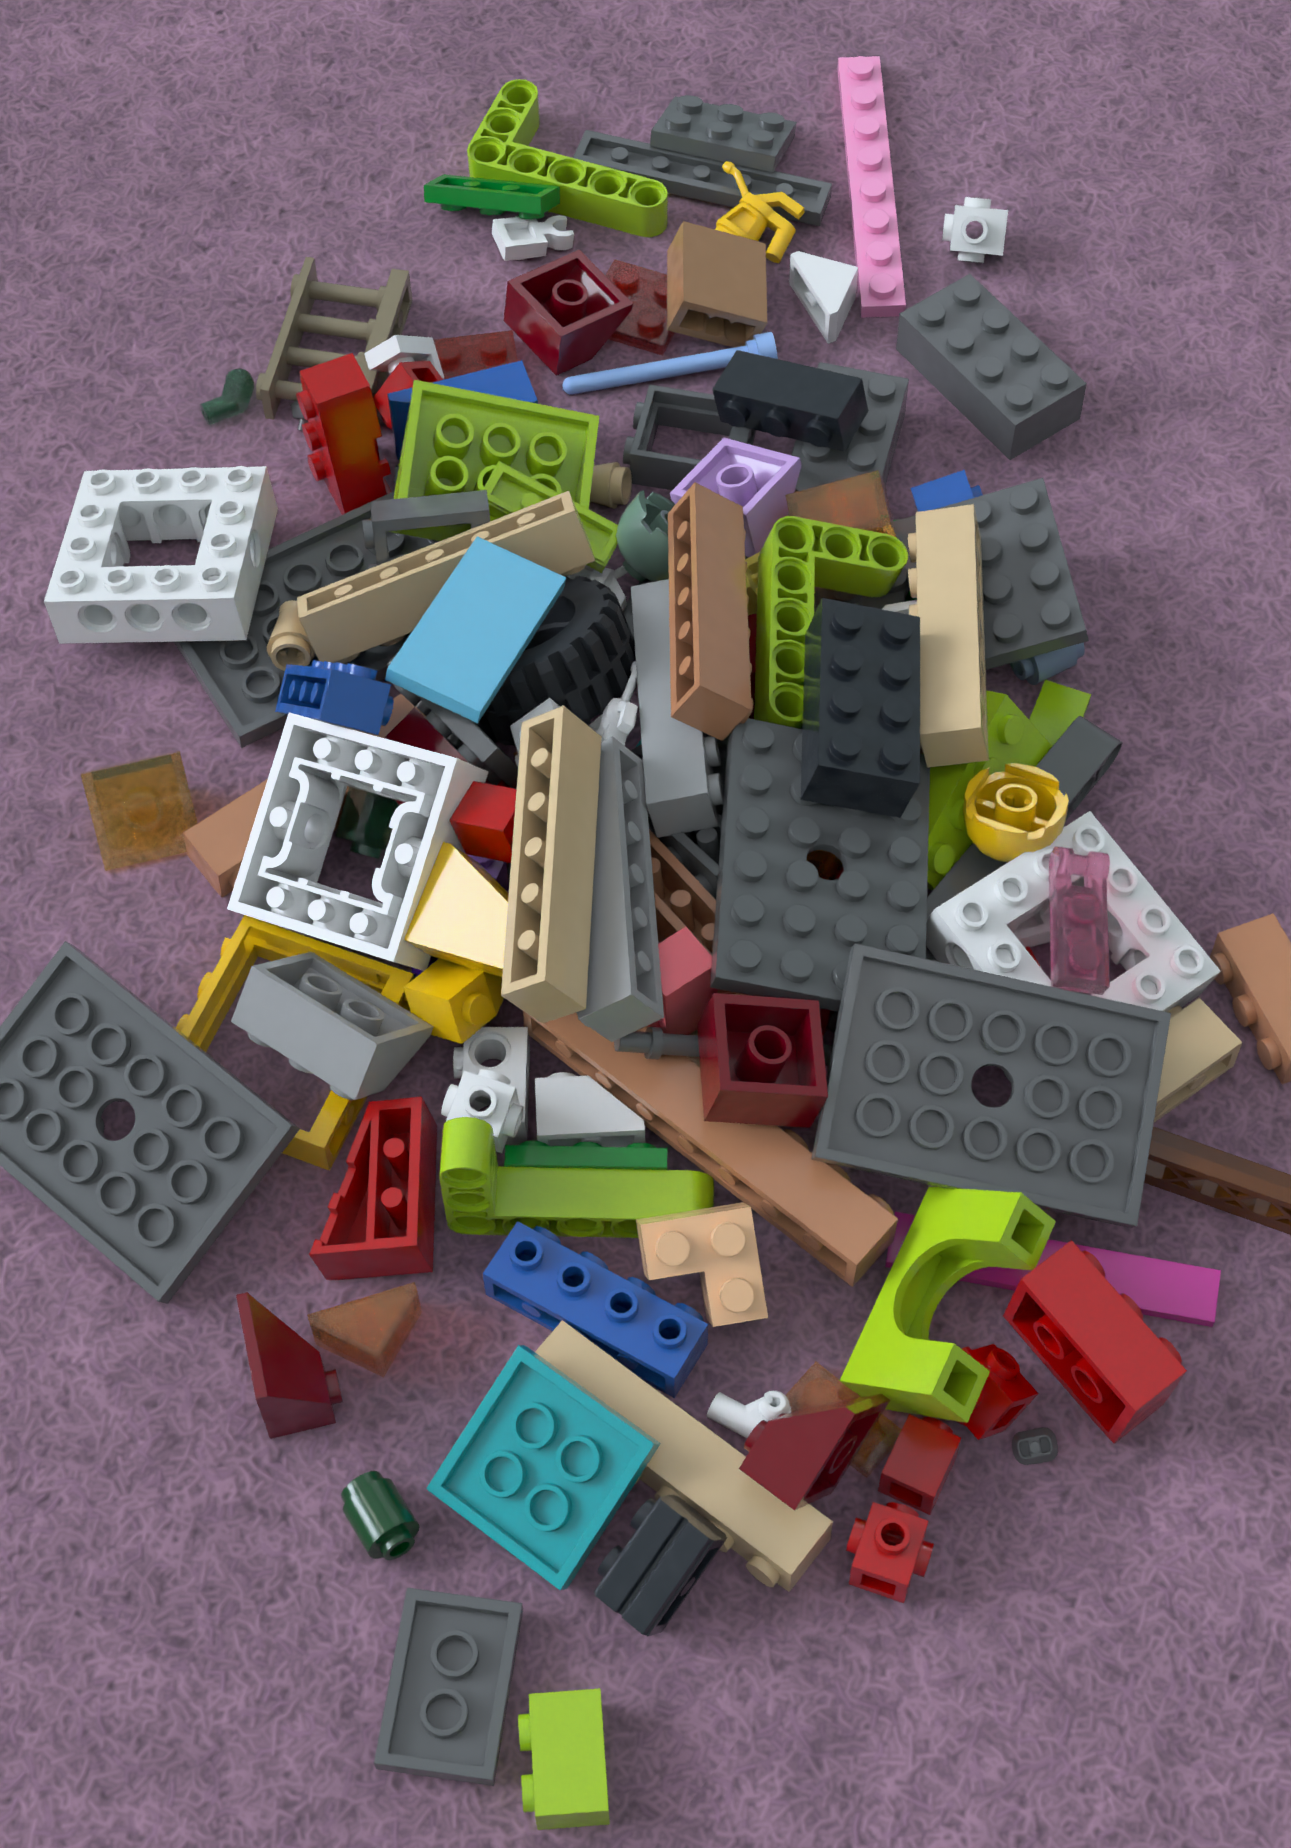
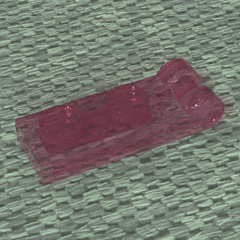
M1055 846L1051 852L1049 860L1051 987L1103 995L1110 987L1107 877L1110 859L1107 853L1090 851L1088 855L1074 854L1072 848ZM1071 875L1084 876V887L1072 885Z

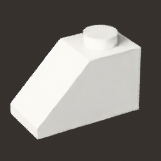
M559 1072L547 1078H535L538 1141L544 1142L549 1146H573L579 1142H595L602 1147H626L632 1143H645L644 1120L590 1076H576L572 1073Z

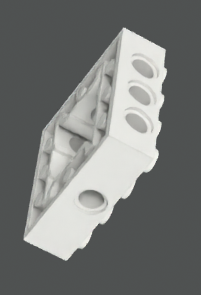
M236 466L222 468L191 467L183 469L147 468L142 470L84 471L44 600L59 644L246 640L278 511L267 467ZM197 539V542H201L195 565L123 566L124 563H129L130 549L127 541L151 540L152 543H161L162 540Z
M289 713L227 909L423 971L426 970L431 956L408 943L404 938L442 843L452 844L462 852L464 851L449 820L472 782L485 783L488 771L458 758ZM347 786L406 802L395 810L391 818L389 827L393 830L381 868H376L373 876V894L383 903L317 883Z
M1091 811L1065 826L1062 833L1050 846L1035 852L1022 853L935 908L926 921V946L938 962L1057 988L1014 935V932L1021 923L1038 912L1043 916L1051 911L1062 895L1065 894L1080 912L1078 916L1080 921L1084 925L1089 923L1113 953L1110 956L1116 965L1121 963L1126 969L1125 973L1091 994L1092 996L1168 1012L1173 1007L1178 1005L1183 1007L1198 997L1221 972Z

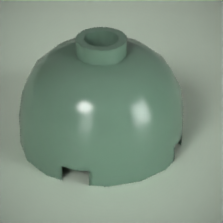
M640 491L622 514L616 533L619 551L625 559L623 562L625 570L641 582H644L646 579L651 582L669 579L668 513L675 504L655 492H651L647 498H645L644 491Z

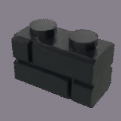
M674 1494L661 1496L657 1501L653 1498L648 1499L631 1520L630 1526L636 1531L624 1548L620 1545L614 1547L604 1558L597 1571L603 1579L594 1591L595 1596L614 1612L621 1614L626 1622L647 1637L661 1633L728 1538L724 1532L706 1518L701 1517L699 1512Z

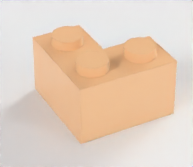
M741 1202L636 1220L643 1270L648 1280L699 1272L706 1318L713 1327L768 1318L752 1211L749 1205Z

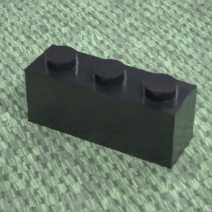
M736 350L712 389L721 422L728 423L734 427H745L769 433L775 437H786L811 443L817 447H828L841 451L847 449L869 411L862 378Z

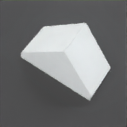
M800 251L792 253L790 257L789 284L826 342H834L856 298L858 267Z

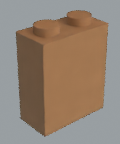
M683 221L667 250V330L733 348L745 346V341L753 340V335L761 334L767 325L766 243Z

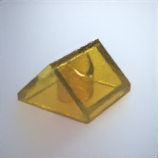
M180 751L81 773L105 871L187 852L183 832L198 824Z

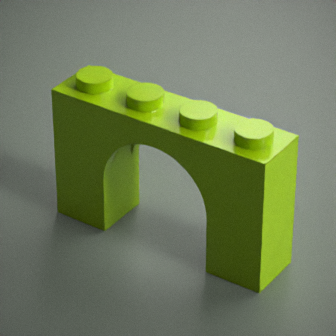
M929 1186L840 1378V1382L860 1397L883 1394L890 1399L885 1408L886 1410L968 1423L990 1371L956 1344L929 1340V1328L933 1314L946 1292L957 1281L972 1271L984 1267L1033 1270L1038 1264L1056 1221L1021 1192Z

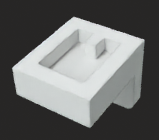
M394 335L364 353L369 371H385L391 374L399 362L429 360L444 379L435 344L431 337Z

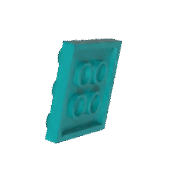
M518 1345L426 1489L557 1589L565 1590L568 1589L661 1443L525 1345Z

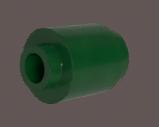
M370 1471L356 1477L343 1489L341 1493V1498L345 1503L343 1513L371 1558L394 1560L406 1554L414 1546V1537L417 1535L420 1526L391 1479L383 1478L379 1471Z

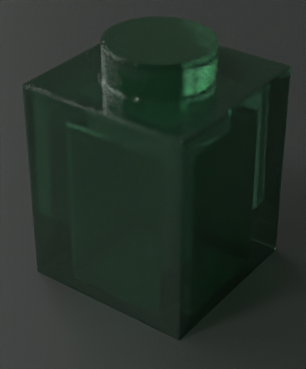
M349 787L336 837L352 841L350 851L379 859L381 850L387 849L393 830L389 827L391 818L400 805L392 798Z

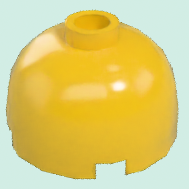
M1011 763L1005 764L1004 772H995L989 775L990 767L981 770L968 782L963 805L964 823L971 841L983 854L998 861L1010 862L1024 852H1035L1050 846L1062 833L1067 817L1069 800L1067 793L1064 796L1059 790L1060 782L1052 774L1035 766Z

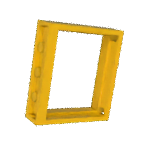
M244 915L232 938L225 937L218 964L213 973L207 972L202 978L198 988L197 1002L189 1015L184 1014L180 1018L176 1029L206 1052L246 980L251 966L254 965L258 957L274 961L313 952L409 1012L411 1011L403 987L414 979V974ZM331 1090L310 1132L300 1129L282 1153L330 1171L368 1096L357 1100H350L338 1096Z

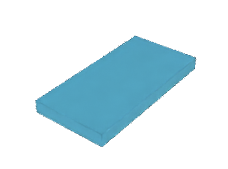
M477 536L388 666L385 680L478 723L562 593L566 577Z

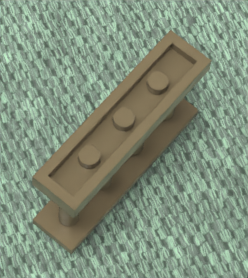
M305 257L300 274H294L292 278L291 301L266 373H260L257 379L256 398L262 401L266 419L274 420L281 399L297 401L296 393L303 391L301 383L287 381L292 365L313 367L347 355L299 348L304 332L365 340L367 344L365 352H359L354 357L370 384L372 396L374 397L389 377V372L369 371L364 353L394 335H402L413 301L410 274L407 270L392 269L387 285L380 286L379 290L318 282L315 259ZM315 299L375 307L378 312L376 319L370 318L368 322L310 315Z

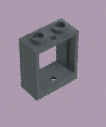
M649 384L645 402H637L635 407L633 429H636L635 437L628 436L626 439L623 464L630 465L632 484L673 490L701 460L651 452L658 425L729 436L731 440L750 445L754 443L756 430L734 427L728 423L721 422L713 394Z
M487 490L371 501L372 519L363 520L365 547L366 549L375 548L377 563L368 564V569L390 561L387 531L471 523L472 529L490 522Z

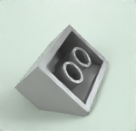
M313 952L251 966L231 1020L232 1023L248 1032L250 1040L258 1045L275 1049L289 1058L288 1061L291 1066L299 1071L316 1075L330 1084V1089L335 1094L350 1100H357L384 1091L430 1037L434 1026Z

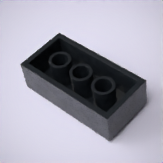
M822 598L805 634L800 800L901 818L920 785V617Z

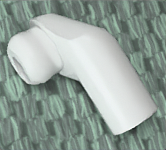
M768 1391L764 1393V1397L747 1405H743L719 1392L709 1407L707 1417L748 1438L759 1422L762 1420L768 1422L777 1418L781 1413H791V1407L786 1395L779 1391Z

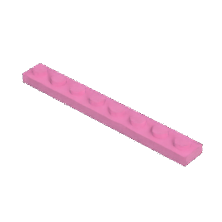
M880 56L838 58L837 70L856 267H858L857 282L861 318L899 316V313L906 310Z

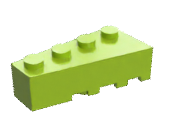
M986 690L988 761L930 767L927 889L934 890L973 843L967 834L963 815L964 795L968 782L978 772L989 767V775L995 772H1004L1005 764L1019 763L1036 767L1053 747L1007 694Z

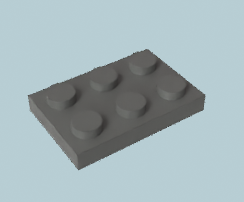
M675 96L652 128L650 146L721 162L729 161L735 165L774 173L795 137L797 122L785 120L782 115L777 113L756 114L744 111L742 107L734 104L719 106L704 103L702 99L696 96Z
M395 656L387 663L388 666L393 661ZM394 684L395 688L426 716L425 718L458 749L457 751L470 764L488 771L487 779L493 785H498L503 780L510 788L517 789L518 766L474 721Z
M407 1588L374 1759L376 1769L494 1786L523 1615L522 1603Z

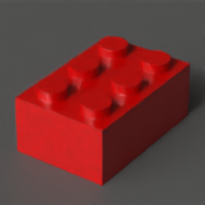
M1072 1240L1020 1279L1003 1315L1081 1408L1114 1444L1164 1405L1187 1372L1181 1365V1356L1172 1343L1163 1337L1158 1338L1144 1323L1143 1314L1135 1301L1124 1293L1119 1294L1105 1278V1271L1098 1259L1088 1251H1081Z

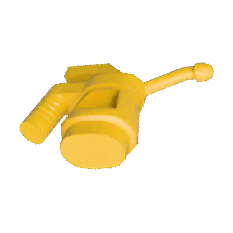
M724 162L722 168L727 174L734 176L742 198L737 206L717 220L715 230L759 241L766 227H769L775 234L766 250V258L774 263H780L796 229L771 207L780 206L798 220L805 213L804 207L783 192L758 195L750 193L741 172L732 162Z

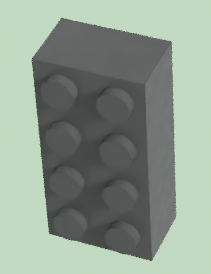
M971 274L966 275L899 313L896 350L1009 460H1012L1080 419L1087 383Z
M819 362L817 367L819 369L862 378L869 411L845 451L828 447H817L811 443L799 440L795 441L791 456L799 457L802 466L788 516L863 530L873 527L874 520H876L904 421L909 379Z

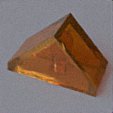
M415 1282L317 1311L307 1316L317 1346L384 1378L422 1311Z

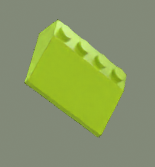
M414 380L394 499L481 491L498 461L560 494L569 491L573 501L589 509L599 416ZM490 514V521L498 519V517ZM471 523L389 532L442 541L470 530Z

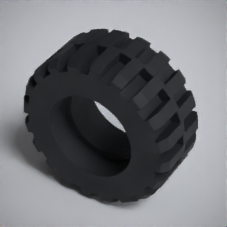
M564 576L566 577V582L562 593L482 718L476 723L495 743L498 741L503 745L515 746L510 726L548 698H551L560 707L565 706L588 725L591 723L590 720L603 714L604 709L613 698L622 697L631 675V665L636 661L635 641L615 593L609 587L595 579L592 581L583 576H576L574 579Z

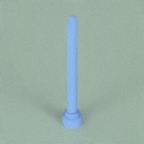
M772 332L753 335V340L745 341V346L570 376L563 381L562 387L567 394L574 395L726 368L736 350L778 359L775 339Z

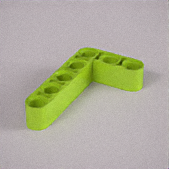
M523 79L511 80L502 86L468 145L469 177L560 186V204L548 210L549 212L641 237H655L665 231L668 224V192L661 182L530 147L529 144L540 124L537 87L532 82Z
M785 516L776 521L758 557L754 720L798 729L803 727L805 634L814 617V586L868 597L886 595L893 587L908 560L907 549L899 539L884 533L796 516Z
M459 1117L448 1120L443 1126L439 1179L447 1225L452 1231L459 1234L509 1235L518 1221L531 1229L535 1226L543 1227L558 1237L638 1238L637 1219L714 1207V1180L710 1175L700 1171L502 1167L497 1164L493 1128L489 1123L477 1118Z

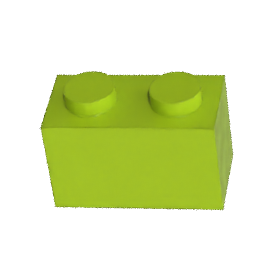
M601 1689L529 1694V1713L518 1714L520 1751H532L533 1774L521 1775L524 1813L535 1812L538 1830L610 1824Z

